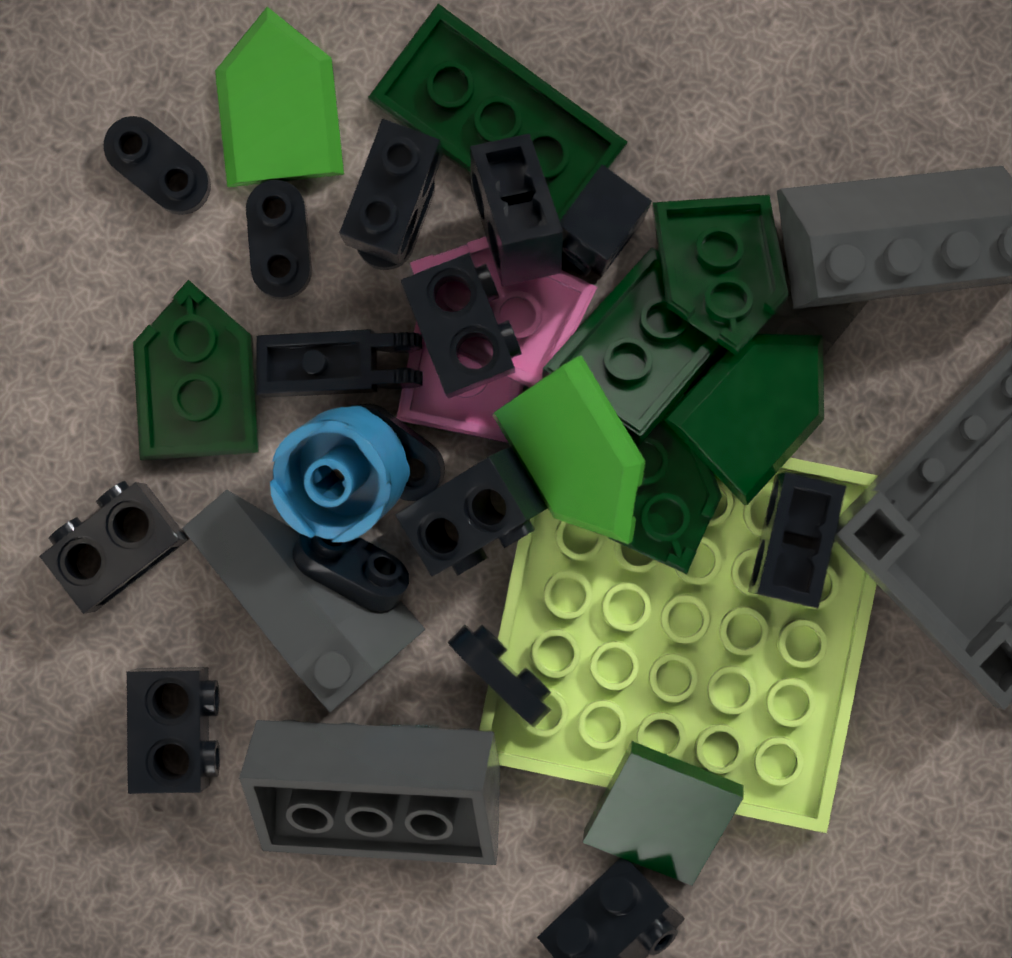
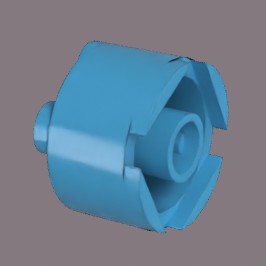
M362 406L333 408L318 414L291 432L279 444L272 462L274 461L270 489L271 497L278 512L294 530L310 538L317 536L333 540L332 542H346L366 533L393 508L400 499L409 479L410 466L398 436L385 421ZM339 469L344 478L340 480L333 470Z

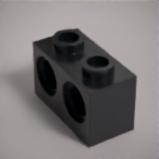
M382 118L339 232L346 246L402 266L443 156L440 139Z
M530 134L470 146L471 191L502 287L561 274L563 230Z
M602 164L560 220L563 230L562 261L584 277L591 270L600 277H603L643 223L652 200Z
M467 253L400 280L448 399L515 373V366L511 358L521 355L522 352L509 320L497 324L489 302L499 298V294L487 264L475 268L470 253ZM451 281L463 283L471 292L468 304L456 312L445 311L436 303V295L440 287ZM472 337L483 338L493 347L491 361L480 369L467 368L458 359L460 346L465 340Z
M510 446L485 458L395 515L431 577L452 566L458 576L488 558L482 547L499 539L502 546L506 548L533 532L535 528L529 519L545 511L548 507ZM491 490L497 491L505 500V515L499 513L493 507L490 499ZM445 519L451 521L457 528L459 534L458 542L453 541L447 535Z
M788 472L775 475L748 592L819 608L847 486Z
M122 481L110 488L96 501L101 508L83 523L76 517L58 528L48 538L53 546L39 556L83 614L99 610L189 540L145 483L135 482L129 487L126 481ZM140 508L148 517L149 529L144 538L134 542L126 536L123 529V521L129 511ZM88 544L95 547L101 557L100 569L91 578L82 575L76 564L79 551Z
M208 667L136 668L127 671L128 794L201 793L210 786V777H217L219 775L218 740H209V716H217L219 712V684L217 680H209ZM168 683H176L187 692L189 703L182 715L170 713L162 703V691ZM167 744H177L187 752L189 767L186 773L175 774L164 766L162 752Z

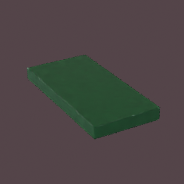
M440 4L436 5L368 97L371 103L401 125L440 139L443 155L470 175V146L530 134L559 221L599 167L603 164L609 169L628 143Z

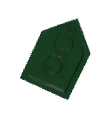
M770 195L653 202L652 212L667 308L737 356L788 298V289Z
M187 280L172 297V302L133 341L140 460L259 453L252 335L191 281Z
M755 334L737 356L727 350L663 419L744 505H748L824 421L823 335Z
M684 394L674 404V406L669 410V412L679 403V401L684 397ZM662 419L639 446L635 443L645 460L642 485L637 487L633 517L636 519L633 541L626 544L609 537L608 539L687 574L708 524L713 518L722 498V494L714 473Z

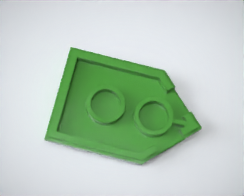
M266 7L215 70L227 187L255 185L269 180L292 181L344 175L332 58L270 8Z
M581 355L562 365L499 408L492 416L525 468L553 518L629 544L633 541L636 523L633 511L637 487L642 485L645 460Z

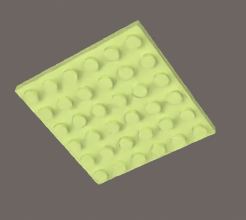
M791 457L776 473L788 472L847 486L840 516L878 477V475ZM714 474L722 498L713 518L708 524L687 574L608 539L606 536L555 519L548 509L529 519L535 530L518 540L498 640L508 650L500 658L517 674L525 667L528 668L552 692L544 700L552 710L534 728L488 685L479 731H494L499 765L607 787L631 741H634L744 785V798L735 812L736 815L827 833L877 583L834 539L819 608L748 592L775 475L748 505H744Z

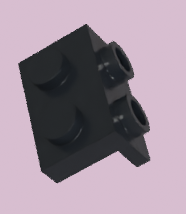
M619 858L537 938L553 958H646L649 954L652 956L659 954L674 941L678 933L676 928L685 918L665 900L633 862Z

